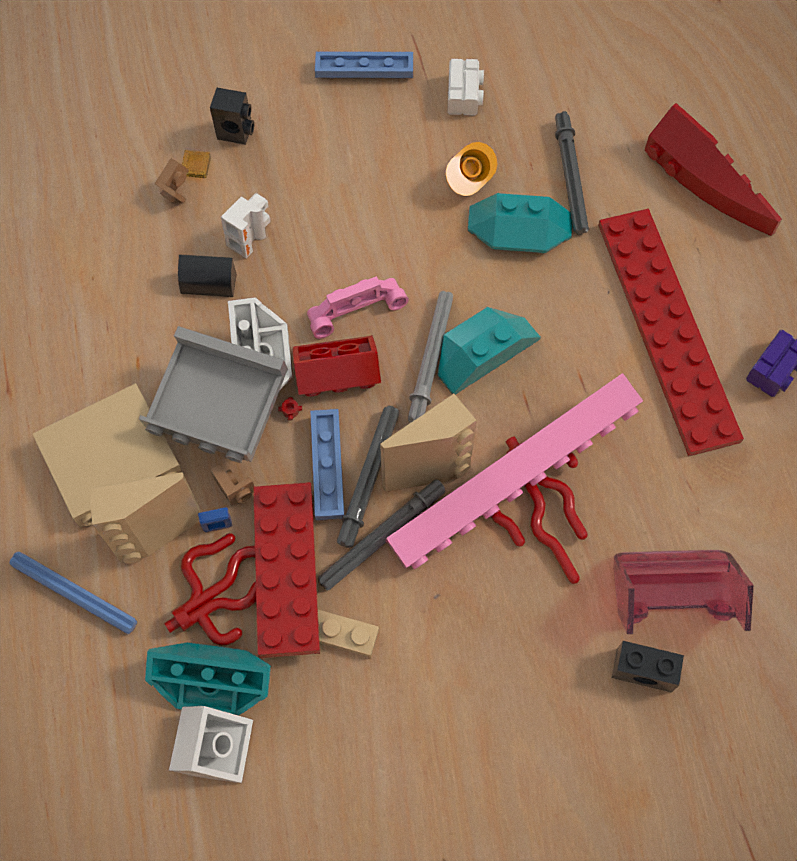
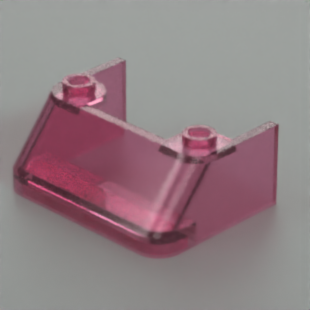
M722 550L622 552L614 556L613 569L618 615L627 634H633L634 623H639L647 618L650 609L706 608L709 614L721 621L736 618L744 631H751L754 585L730 553Z

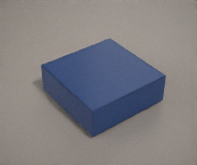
M227 507L198 513L199 522L204 532L232 526L231 516Z

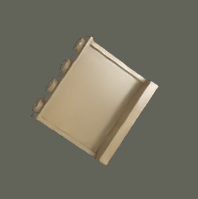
M136 383L32 434L72 518L80 528L92 525L89 489L182 472L164 435L156 436L145 430L146 427L139 420L140 415L147 417L149 407Z

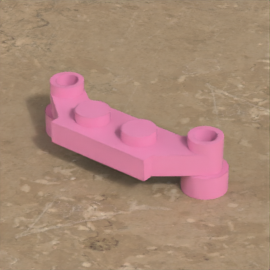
M376 276L326 295L327 299L319 306L310 308L307 311V316L311 322L310 328L314 337L322 339L333 333L334 326L331 322L333 318L381 300L386 301L390 310H399L408 303L409 299L405 291L399 288L394 278L384 281L378 280Z

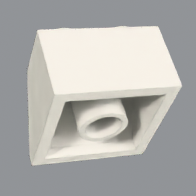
M206 706L182 707L169 771L201 778L242 783L253 720Z

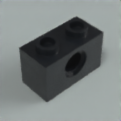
M216 88L210 105V112L217 140L246 145L249 135L253 134L255 122L251 120L252 106L248 104L246 92Z
M622 641L616 651L612 678L672 693L680 684L684 655Z

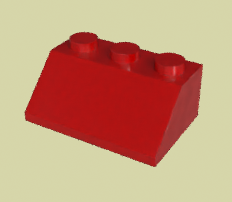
M373 335L293 347L294 368L299 395L305 394V396L312 397L321 394V392L331 390L332 392L340 393L347 391L348 388L358 386L362 389L374 387L375 384L381 383L378 352Z

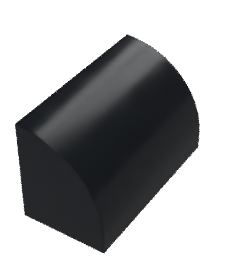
M179 255L178 284L181 294L234 296L237 274L233 258Z

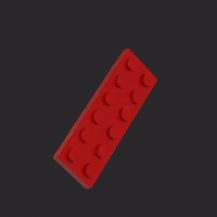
M311 482L254 486L258 657L271 658L320 654Z

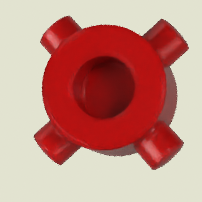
M288 397L282 403V406H278V412H283V415L289 421L293 420L299 411L303 409L302 406H298L293 397Z

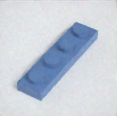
M316 52L315 78H413V52Z
M339 410L310 411L315 519H342L344 515Z

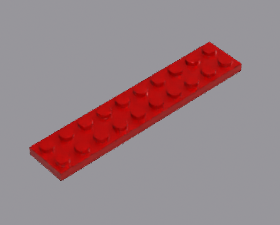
M649 208L599 220L598 227L688 457L740 444L744 439Z

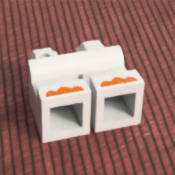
M257 193L249 200L240 197L221 216L226 246L246 259L253 252V240L266 238L265 227L270 223V216L265 212L268 207V201Z

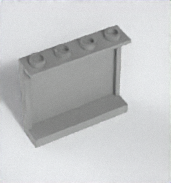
M178 326L174 334L178 342L147 417L140 415L139 420L146 427L145 430L153 435L162 436L165 433L171 435L172 440L180 444L188 445L189 442L198 444V448L207 453L215 454L216 451L225 453V457L237 463H242V460L252 462L288 370L285 361Z

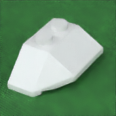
M257 298L228 301L231 343L283 359L288 370L281 385L282 388L293 377L287 323L264 306Z

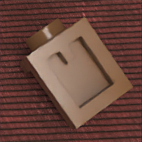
M172 158L158 177L155 185L163 189L160 194L168 200L174 202L175 199H178L184 203L186 198L178 194L176 190L185 182L189 170Z
M220 463L210 469L214 480L231 506L235 503L247 501L252 496V493H254V484L250 477L238 483L230 469L225 471Z

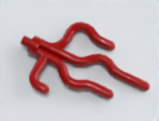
M515 436L506 440L509 448L506 454L520 445ZM571 452L567 455L570 459L567 465L570 468H576L578 460L574 453ZM548 476L538 482L539 485L555 490L562 495L563 512L577 538L585 540L588 537V533L576 514L575 497L570 487L566 483ZM528 482L524 486L534 503L530 522L532 533L539 542L551 549L569 582L576 584L579 582L580 576L560 542L545 532L542 527L546 506L544 497L537 485L532 486ZM500 510L490 516L495 523L508 531L516 546L521 547L525 544L524 536L511 518L501 513Z
M228 533L213 543L194 546L184 554L181 560V571L189 583L192 593L188 601L171 611L174 617L164 623L170 633L179 627L186 631L198 622L207 637L214 644L226 646L242 637L243 632L237 627L225 634L220 633L208 615L219 609L242 611L251 607L256 602V581L243 598H215L234 584L241 562L247 558L255 557V545L245 546L237 550L228 562L225 576L204 591L201 580L192 567L194 560L200 556L214 555L226 549L235 542V535Z

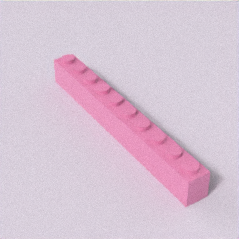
M622 373L391 534L385 541L405 569L412 566L415 570L429 560L426 554L436 549L439 553L452 544L450 537L457 532L463 536L476 527L473 522L482 515L485 519L489 518L500 510L497 504L507 499L510 503L523 494L521 487L528 482L534 486L547 477L544 473L545 470L551 466L557 470L570 460L567 455L576 449L578 453H581L593 444L590 440L598 433L601 437H604L616 428L613 424L616 420L622 417L626 421L639 411L636 406L643 402L642 398Z

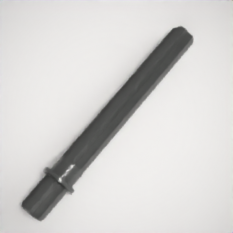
M562 111L555 116L557 127L555 138L559 141L573 231L577 235L587 233L589 227L574 144L575 130L571 127L570 116L566 111Z
M390 405L382 411L347 513L341 519L343 525L337 543L345 548L354 546L359 528L364 526L362 520L381 468L380 444L392 436L399 416V410Z
M436 479L419 493L417 491L414 492L412 499L318 577L321 586L327 591L333 588L384 545L387 537L412 521L424 510L429 509L430 505L445 493L444 485Z

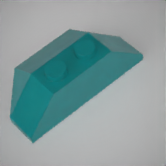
M496 193L469 207L468 231L471 234H475L492 249L546 253L562 242L571 239L572 219L570 211L550 197Z
M486 307L444 334L438 377L448 390L456 395L539 341L541 336L524 317Z
M186 642L149 649L147 651L145 681L149 685H153L176 709L206 706L239 716L259 701L268 697L271 665L247 650Z

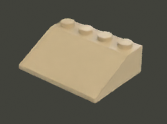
M452 394L380 444L382 487L385 491L427 485L436 479L440 482H445L455 476L459 478L468 472L471 465L477 420L455 394Z
M183 472L89 489L92 525L120 562L136 563L141 558L149 557L199 522L198 513L201 510Z

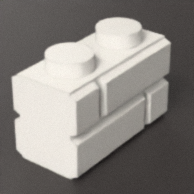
M463 59L450 60L448 87L449 115L464 114L475 116L478 112V105H483V90H479V85L483 86L484 70H479L478 59H466L465 61Z

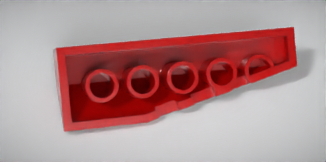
M677 103L672 105L649 134L644 150L647 155L661 165L669 176L674 177L685 188L720 212L769 236L775 234L782 218L761 193L755 194L753 192L749 178L745 174L740 176L731 164L734 160L729 154L724 156L715 146L718 144L715 137Z

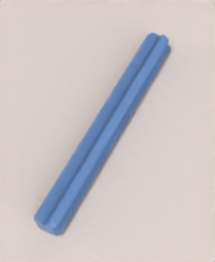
M16 552L10 559L9 563L13 568L121 631L130 634L136 627L137 621L132 616L25 554Z

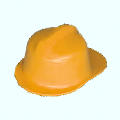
M473 142L465 146L450 160L445 172L446 181L456 194L471 196L478 192L493 177L498 165L497 156L493 149L487 144Z

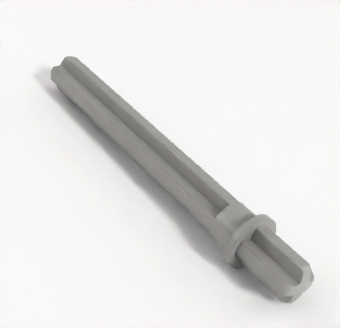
M441 291L438 296L414 393L410 394L409 397L412 402L408 415L410 423L425 414L427 405H430L432 401L430 398L431 387L453 301V294L451 292Z

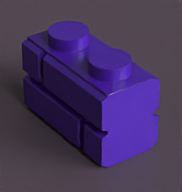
M780 330L746 377L747 381L757 388L760 387L763 392L771 397H775L779 390L785 392L794 379L790 374L793 370L797 371V339H794L786 331Z

